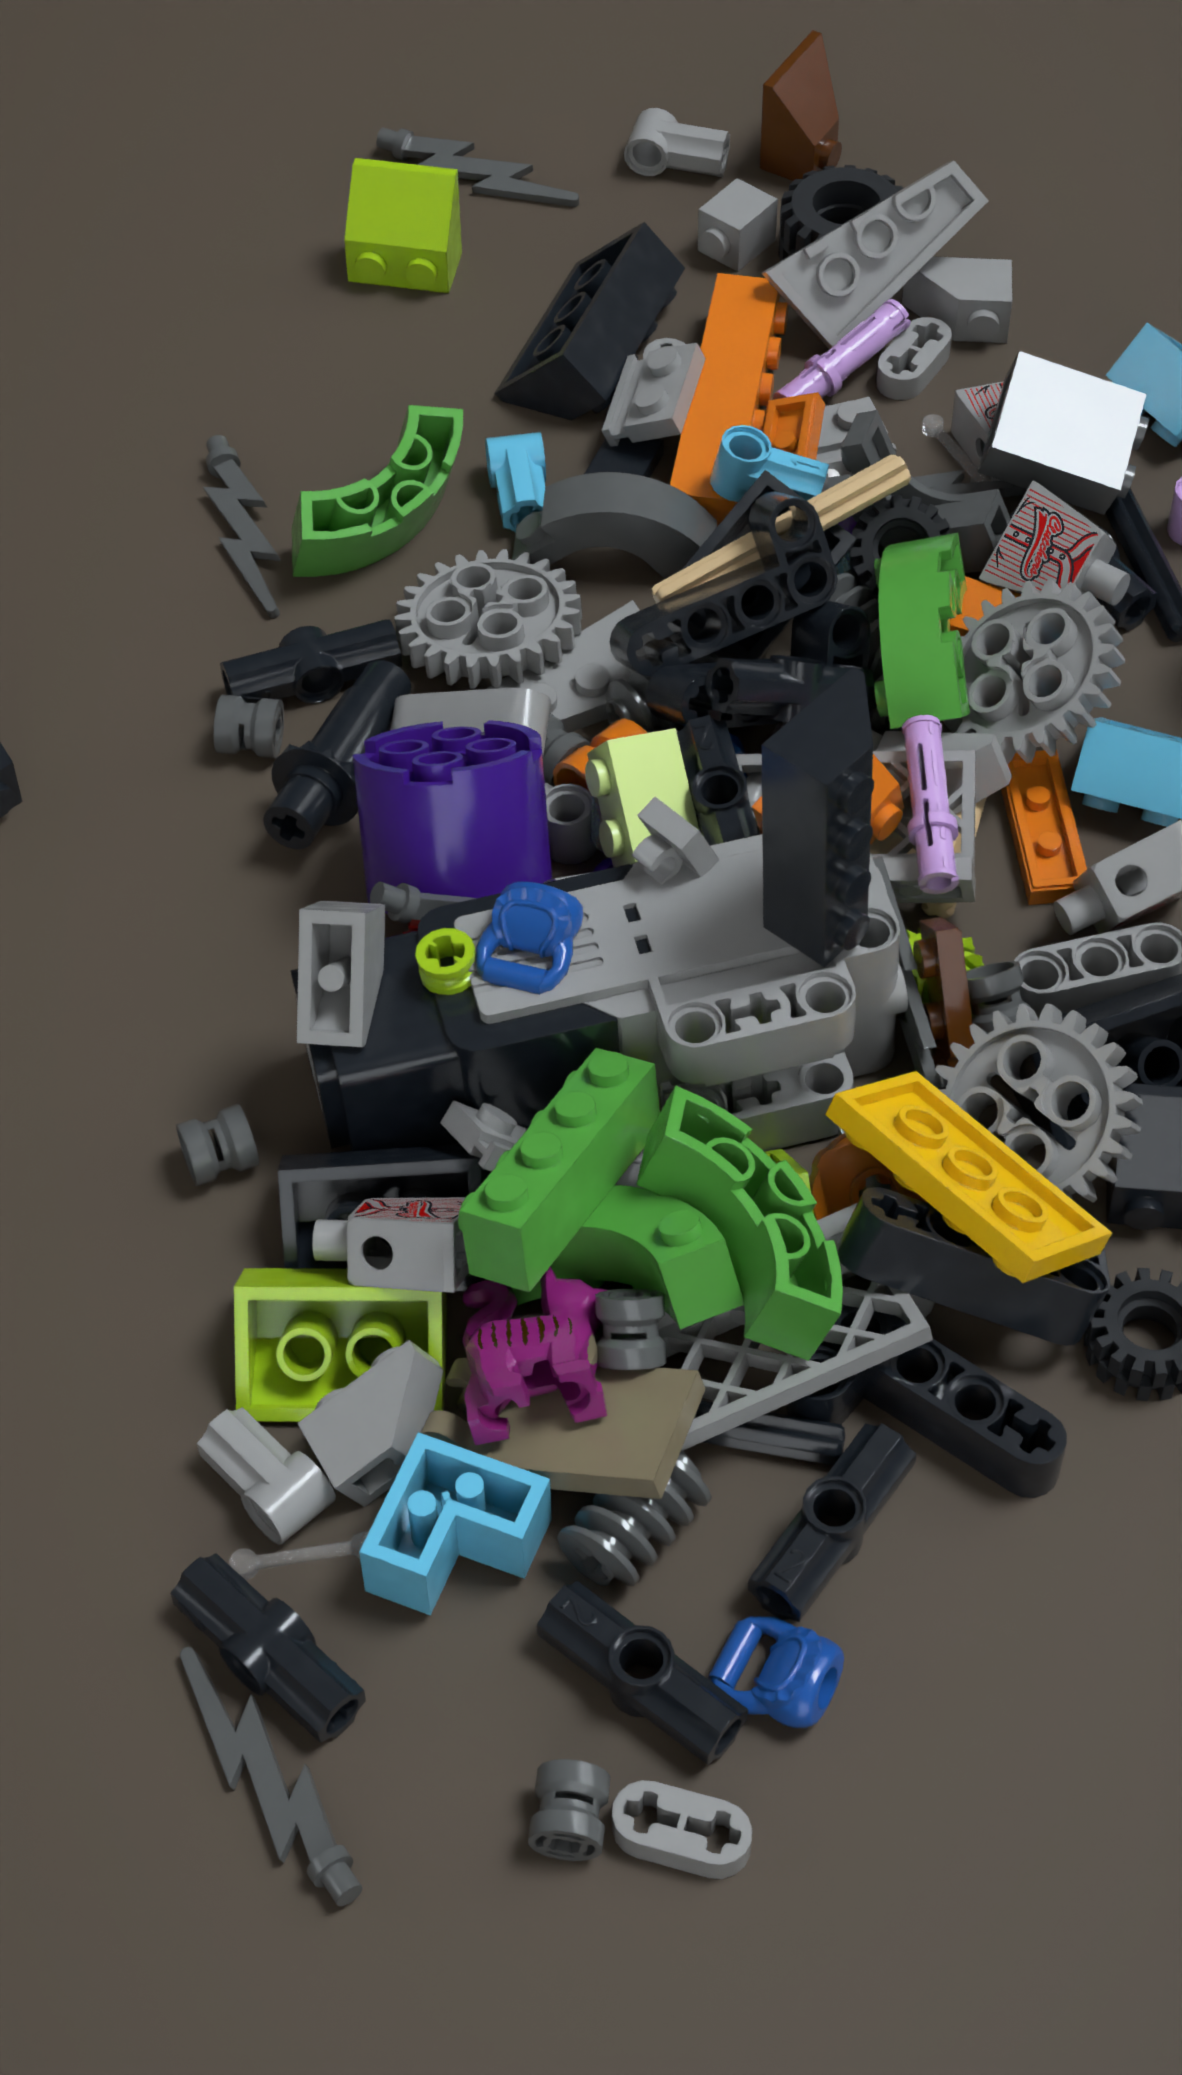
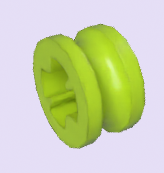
M442 928L430 932L421 939L416 947L415 957L422 984L429 991L442 995H453L463 992L471 986L469 976L472 972L468 970L474 963L476 954L472 938L458 929ZM453 957L454 965L440 967V959Z

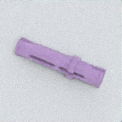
M894 299L885 301L871 316L840 339L831 349L821 356L816 354L806 361L805 369L791 382L776 391L773 395V400L817 392L821 398L826 395L829 397L833 396L842 388V381L861 367L894 337H897L901 332L910 327L911 321L906 319L909 316L906 309Z
M918 715L909 718L902 725L913 816L907 825L909 841L916 846L919 874L917 879L918 887L920 886V890L928 894H942L952 891L959 884L953 841L959 835L957 819L950 814L947 776L941 737L942 724L937 717L932 715Z

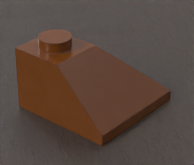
M814 30L763 84L760 169L792 181L803 179V174L812 170L819 172L822 171L823 167L833 165L836 167L842 152V144L838 142L839 115L822 33Z

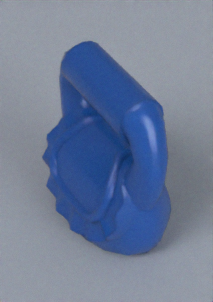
M518 881L507 885L496 899L492 910V922L483 931L476 946L477 973L483 978V981L502 987L507 986L539 995L553 990L568 973L573 956V940L577 936L583 922L582 904L573 895L541 883ZM502 945L510 951L517 949L539 954L541 958L552 957V967L546 970L493 958L491 955L498 946Z
M749 1616L735 1623L708 1675V1679L746 1707L748 1714H768L774 1720L787 1727L808 1728L818 1723L834 1696L843 1671L844 1653L842 1648L836 1643L817 1635L813 1629L796 1628L792 1624L776 1617ZM769 1635L773 1637L776 1643L770 1647V1655L759 1677L754 1678L755 1686L750 1691L734 1690L761 1636Z

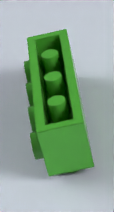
M595 1048L578 1070L572 1071L568 1075L562 1089L544 1110L536 1113L526 1132L510 1150L505 1151L500 1156L495 1169L475 1192L470 1193L464 1199L461 1205L458 1225L461 1232H463L469 1274L530 1293L644 1149L647 1135L660 1114L655 1063Z

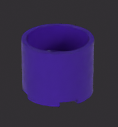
M493 720L484 723V732L474 727H450L443 729V721L402 727L375 735L364 741V754H353L368 903H370L371 891L378 882L395 887L401 883H406L417 887L420 893L480 898L501 893L507 885L514 882L524 881L543 884L545 881L552 879L542 741L537 731L524 725Z

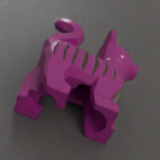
M550 1266L540 1279L541 1305L544 1316L511 1319L518 1301L514 1292L506 1285L484 1280L472 1284L464 1291L462 1301L466 1307L482 1308L468 1319L462 1340L471 1371L464 1397L467 1420L475 1445L509 1439L511 1427L508 1418L499 1417V1414L511 1400L517 1403L519 1408L530 1406V1397L547 1394L557 1389L561 1392L575 1423L607 1416L601 1382L596 1381L594 1376L598 1366V1349L594 1335L599 1332L603 1325L595 1314V1294L608 1290L592 1288L579 1279H558Z

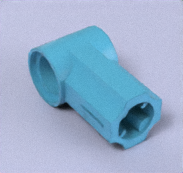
M737 425L727 429L721 438L710 476V484L713 490L721 497L729 501L739 502L764 470H766L807 501L822 492L829 464L773 448L768 436L761 430L752 426Z
M540 432L485 438L490 487L496 488L497 501L503 528L511 529L515 533L517 524L527 515L543 510L546 464Z

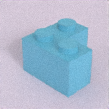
M418 1432L359 1551L365 1592L431 1616L459 1555L525 1579L552 1520L550 1479Z

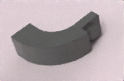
M878 410L857 413L842 442L841 457L846 470L852 472L850 477L889 455H896ZM911 476L908 485L882 499L884 502L890 500L894 495H902L904 499H911L912 496L922 498L921 502L927 506L930 504L934 505L939 510V516L942 519L946 518L950 526L949 533H958L965 573L983 571L1011 520L999 489L967 494H950L931 489ZM872 505L852 515L854 520L858 522L861 514L872 508ZM897 528L887 532L881 538L879 544L886 548V546L891 544L919 540L920 538L908 529Z
M618 472L582 474L563 479L545 487L543 510L527 515L516 526L512 560H516L521 554L528 552L532 565L545 558L549 559V563L552 564L575 551L592 547H611L640 557L666 579L682 570L717 528V520L692 497L659 480Z

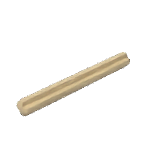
M889 455L807 501L814 506L823 531L908 485L911 475L901 456ZM791 510L776 518L775 527L779 536L786 533L792 524ZM752 532L655 584L652 588V595L656 604L761 559Z

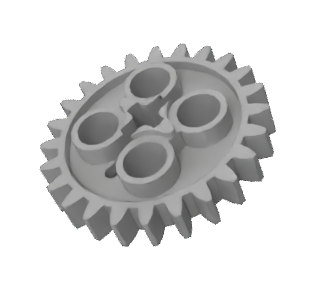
M502 549L496 559H488L484 550H479L476 560L470 562L460 554L455 555L456 566L450 568L445 564L435 563L436 575L431 576L419 573L417 575L418 587L405 586V600H400L396 603L398 615L395 616V624L402 654L410 655L413 668L425 666L427 677L430 679L445 672L447 685H453L461 677L468 678L470 688L475 689L482 678H489L494 688H498L501 685L502 677L508 675L516 682L522 683L523 671L527 669L540 675L545 673L544 660L560 664L562 662L561 649L573 650L575 648L574 636L581 635L582 632L581 598L576 592L575 581H566L563 568L550 571L549 559L545 558L532 565L528 552H524L516 560L509 559L507 549Z
M1048 579L1041 592H1039L1030 580L1025 581L1021 596L1016 598L1008 588H1004L1001 596L1002 604L994 607L987 600L981 602L984 616L979 621L968 616L962 619L969 630L965 637L961 636L970 714L961 718L943 720V722L953 733L995 734L1007 764L1010 763L1016 752L1027 764L1032 763L1036 747L1040 746L1050 757L1054 756L1056 740L1062 736L1072 745L1077 743L1074 728L1079 723L1086 727L1094 728L1097 724L1090 715L1093 707L1110 708L1112 704L1102 693L1104 688H1113L1121 684V680L1112 670V668L1125 663V658L1116 648L1123 642V638L1113 626L1115 620L1104 606L1100 605L1092 593L1088 591L1082 594L1072 582H1069L1061 590L1053 579Z
M1046 1003L1041 1011L1039 1019L1033 1009L1026 1004H1019L1015 1023L999 1010L994 1011V1030L990 1033H987L974 1023L970 1025L971 1036L975 1044L968 1049L961 1044L952 1042L950 1048L959 1062L955 1068L937 1065L935 1071L948 1081L946 1089L939 1090L976 1121H978V1117L983 1109L997 1103V1119L987 1129L1024 1160L1029 1150L1034 1146L1045 1144V1160L1037 1171L1071 1199L1072 1194L1077 1192L1091 1202L1096 1201L1097 1195L1092 1181L1099 1176L1108 1182L1115 1183L1118 1179L1114 1171L1109 1167V1161L1112 1157L1131 1160L1133 1156L1127 1148L1119 1144L1121 1135H1133L1141 1131V1127L1125 1118L1126 1111L1143 1105V1102L1134 1093L1123 1091V1088L1138 1078L1137 1073L1128 1066L1115 1067L1126 1055L1124 1049L1115 1042L1104 1045L1109 1033L1096 1023L1085 1029L1086 1018L1077 1011L1071 1010L1062 1021L1061 1011ZM1039 1052L1041 1062L1037 1072L1030 1078L1021 1080L1019 1073L1024 1059L1031 1054ZM994 1075L1001 1076L1016 1092L1032 1101L1036 1109L1075 1139V1147L1067 1150L1052 1134L1032 1122L1026 1112L991 1085V1078ZM1088 1092L1090 1100L1085 1114L1078 1119L1069 1121L1067 1116L1069 1103L1078 1094Z

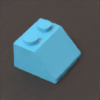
M1147 322L1105 376L1115 384L1147 394L1141 416L1145 411L1153 416L1156 421L1151 426V429L1169 444L1177 447L1182 441V344Z
M1102 717L1094 718L1097 725L1094 728L1087 727L1071 787L1072 791L1085 794L1082 804L1114 813L1118 812L1120 803L1143 809L1141 820L1166 827L1177 822L1179 818L1182 819V738Z

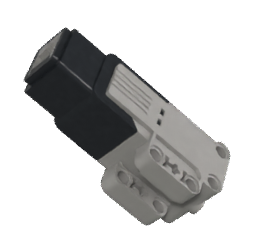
M762 834L711 845L710 847L719 858V861L702 877L682 863L680 871L661 885L643 871L645 866L640 862H636L634 866L633 864H627L543 883L576 897L583 906V922L577 936L573 940V956L567 975L553 990L540 995L483 981V978L476 971V954L475 961L468 970L472 972L469 976L471 982L469 988L453 995H442L429 991L422 984L419 975V967L415 957L418 943L432 931L442 928H455L465 932L472 938L476 951V946L483 931L492 922V910L496 899L501 893L440 906L430 910L421 918L418 924V931L384 938V971L366 1045L364 1047L305 1044L331 1149L350 1145L351 1151L457 1144L459 1142L440 1123L453 1100L477 1110L480 1109L483 1103L493 1105L510 1115L517 1122V1125L528 1129L536 1113L547 1107L562 1089L568 1075L572 1071H577L595 1048L655 1063L660 1112L676 1085L718 1105L753 1129L748 1138L763 1151L775 1150L838 1134L839 1126L825 1115L835 1093L853 1089V1077L876 1072L885 1068L892 1061L895 1053L896 1014L905 1012L908 1008L906 984L899 964V921L889 900L882 874L878 867L875 866L870 854L869 928L864 938L855 948L849 951L844 949L825 967L763 927ZM502 945L498 946L491 955L493 958L546 970L552 967V957L541 958L539 954L517 949L510 951ZM453 957L441 958L440 967L454 965ZM298 969L290 970L298 1005Z

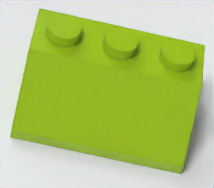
M243 1269L234 1286L236 1410L243 1407L256 1421L300 1422L315 1410L317 1403L325 1395L334 1390L345 1388L368 1371L372 1362L381 1353L394 1347H400L410 1340L436 1359L443 1370L434 1411H444L447 1292L354 1286L349 1284L348 1269Z

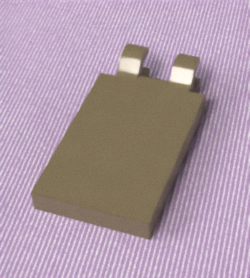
M458 1358L454 1361L445 1381L451 1387H464L457 1406L460 1410L467 1412L464 1394L471 1371L468 1359ZM597 1366L594 1376L596 1381L601 1382L607 1406V1416L575 1423L561 1392L557 1389L547 1394L530 1397V1406L519 1408L513 1400L509 1402L506 1408L499 1414V1417L508 1418L511 1427L509 1439L475 1445L468 1422L453 1413L440 1410L430 1412L421 1433L549 1478L550 1489L662 1499L706 1388L698 1370L657 1367L642 1370H614Z

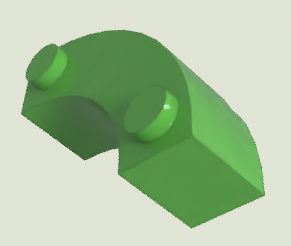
M408 405L397 449L391 456L387 467L370 481L364 478L356 483L331 490L300 491L291 528L293 577L327 576L357 570L392 555L409 543L429 522L443 498L460 446L463 430V409Z
M958 533L888 545L883 551L882 558H877L874 561L876 582L879 589V631L884 680L875 681V699L879 715L881 717L889 716L890 729L900 728L906 720L918 715H932L940 721L964 717L970 714L965 678L963 645L959 631H950V619L955 618L958 614H962L963 597L967 591Z
M675 1085L647 1135L636 1185L650 1190L659 1196H672L688 1203L703 1213L720 1231L725 1239L744 1299V1337L809 1361L840 1317L843 1297L841 1266L834 1240H825L823 1232L812 1212L817 1201L786 1160L776 1164L760 1147L748 1138L753 1130L718 1105Z
M614 1185L551 1265L558 1279H579L592 1288L598 1289L605 1281H614L632 1285L633 1289L660 1291L665 1294V1312L676 1322L679 1329L744 1305V1299L725 1239L717 1227L703 1213L688 1203L672 1196H659L644 1188ZM540 1280L530 1293L510 1287L516 1296L518 1305L541 1298Z

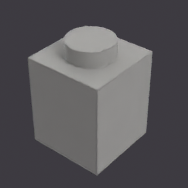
M736 178L698 209V251L737 272L740 271L776 241L778 199Z

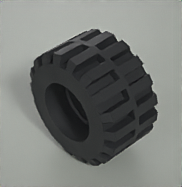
M834 165L823 167L822 171L812 170L803 174V179H795L789 185V191H785L781 199L779 262L902 190L903 187L896 186L895 180L888 175L880 176L877 174V170L870 168L858 169L855 165H845V167L836 168Z

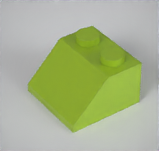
M362 158L354 159L344 238L348 282L442 293L450 292L462 255L458 169Z

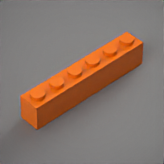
M717 273L700 348L706 360L681 433L670 481L671 486L683 491L704 507L717 520V527L738 503L718 495L710 484V476L721 438L727 429L737 425L752 426L763 431L766 410H760L761 406H767L768 400H772L774 374L768 373V370H778L781 354V338L775 337V335H785L789 309L787 302H779L780 294L766 278Z

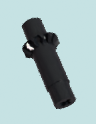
M375 660L368 663L352 687L343 693L312 740L307 741L300 748L289 744L282 754L276 758L272 766L271 776L278 795L263 817L265 829L275 841L291 849H304L312 843L323 825L336 826L345 824L357 814L358 805L353 754H364L365 740L391 730L396 698L401 695L411 694L410 680L397 665L384 660Z

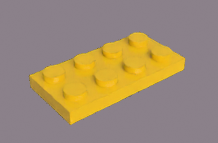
M917 1071L835 1093L825 1115L845 1131L847 1139L853 1145L872 1154L893 1172L895 1180L901 1186L919 1194L942 1214L943 1220L950 1228L967 1235L992 1257L997 1268L1005 1274L1017 1278L1022 1283L1101 1254L1112 1234L1110 1230Z

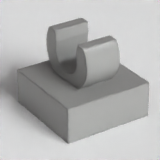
M654 797L637 815L651 835L636 847L632 856L645 866L643 871L661 885L680 871L682 863L702 877L719 861V858L701 832L657 797Z

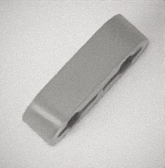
M921 317L912 320L910 327L901 332L878 359L876 385L880 393L894 400H908L919 395L945 365L950 356L952 339L950 327L940 319L932 317Z
M641 1780L628 1784L618 1793L613 1802L612 1832L615 1841L625 1853L635 1858L707 1878L724 1879L734 1876L742 1870L750 1857L752 1842L751 1823L748 1816L739 1806L728 1801L656 1781ZM644 1806H652L657 1809V1821L660 1823H652L647 1834L634 1831V1818L631 1816H639ZM716 1825L729 1829V1841L732 1842L725 1843L720 1854L707 1851V1838L704 1837L711 1836Z

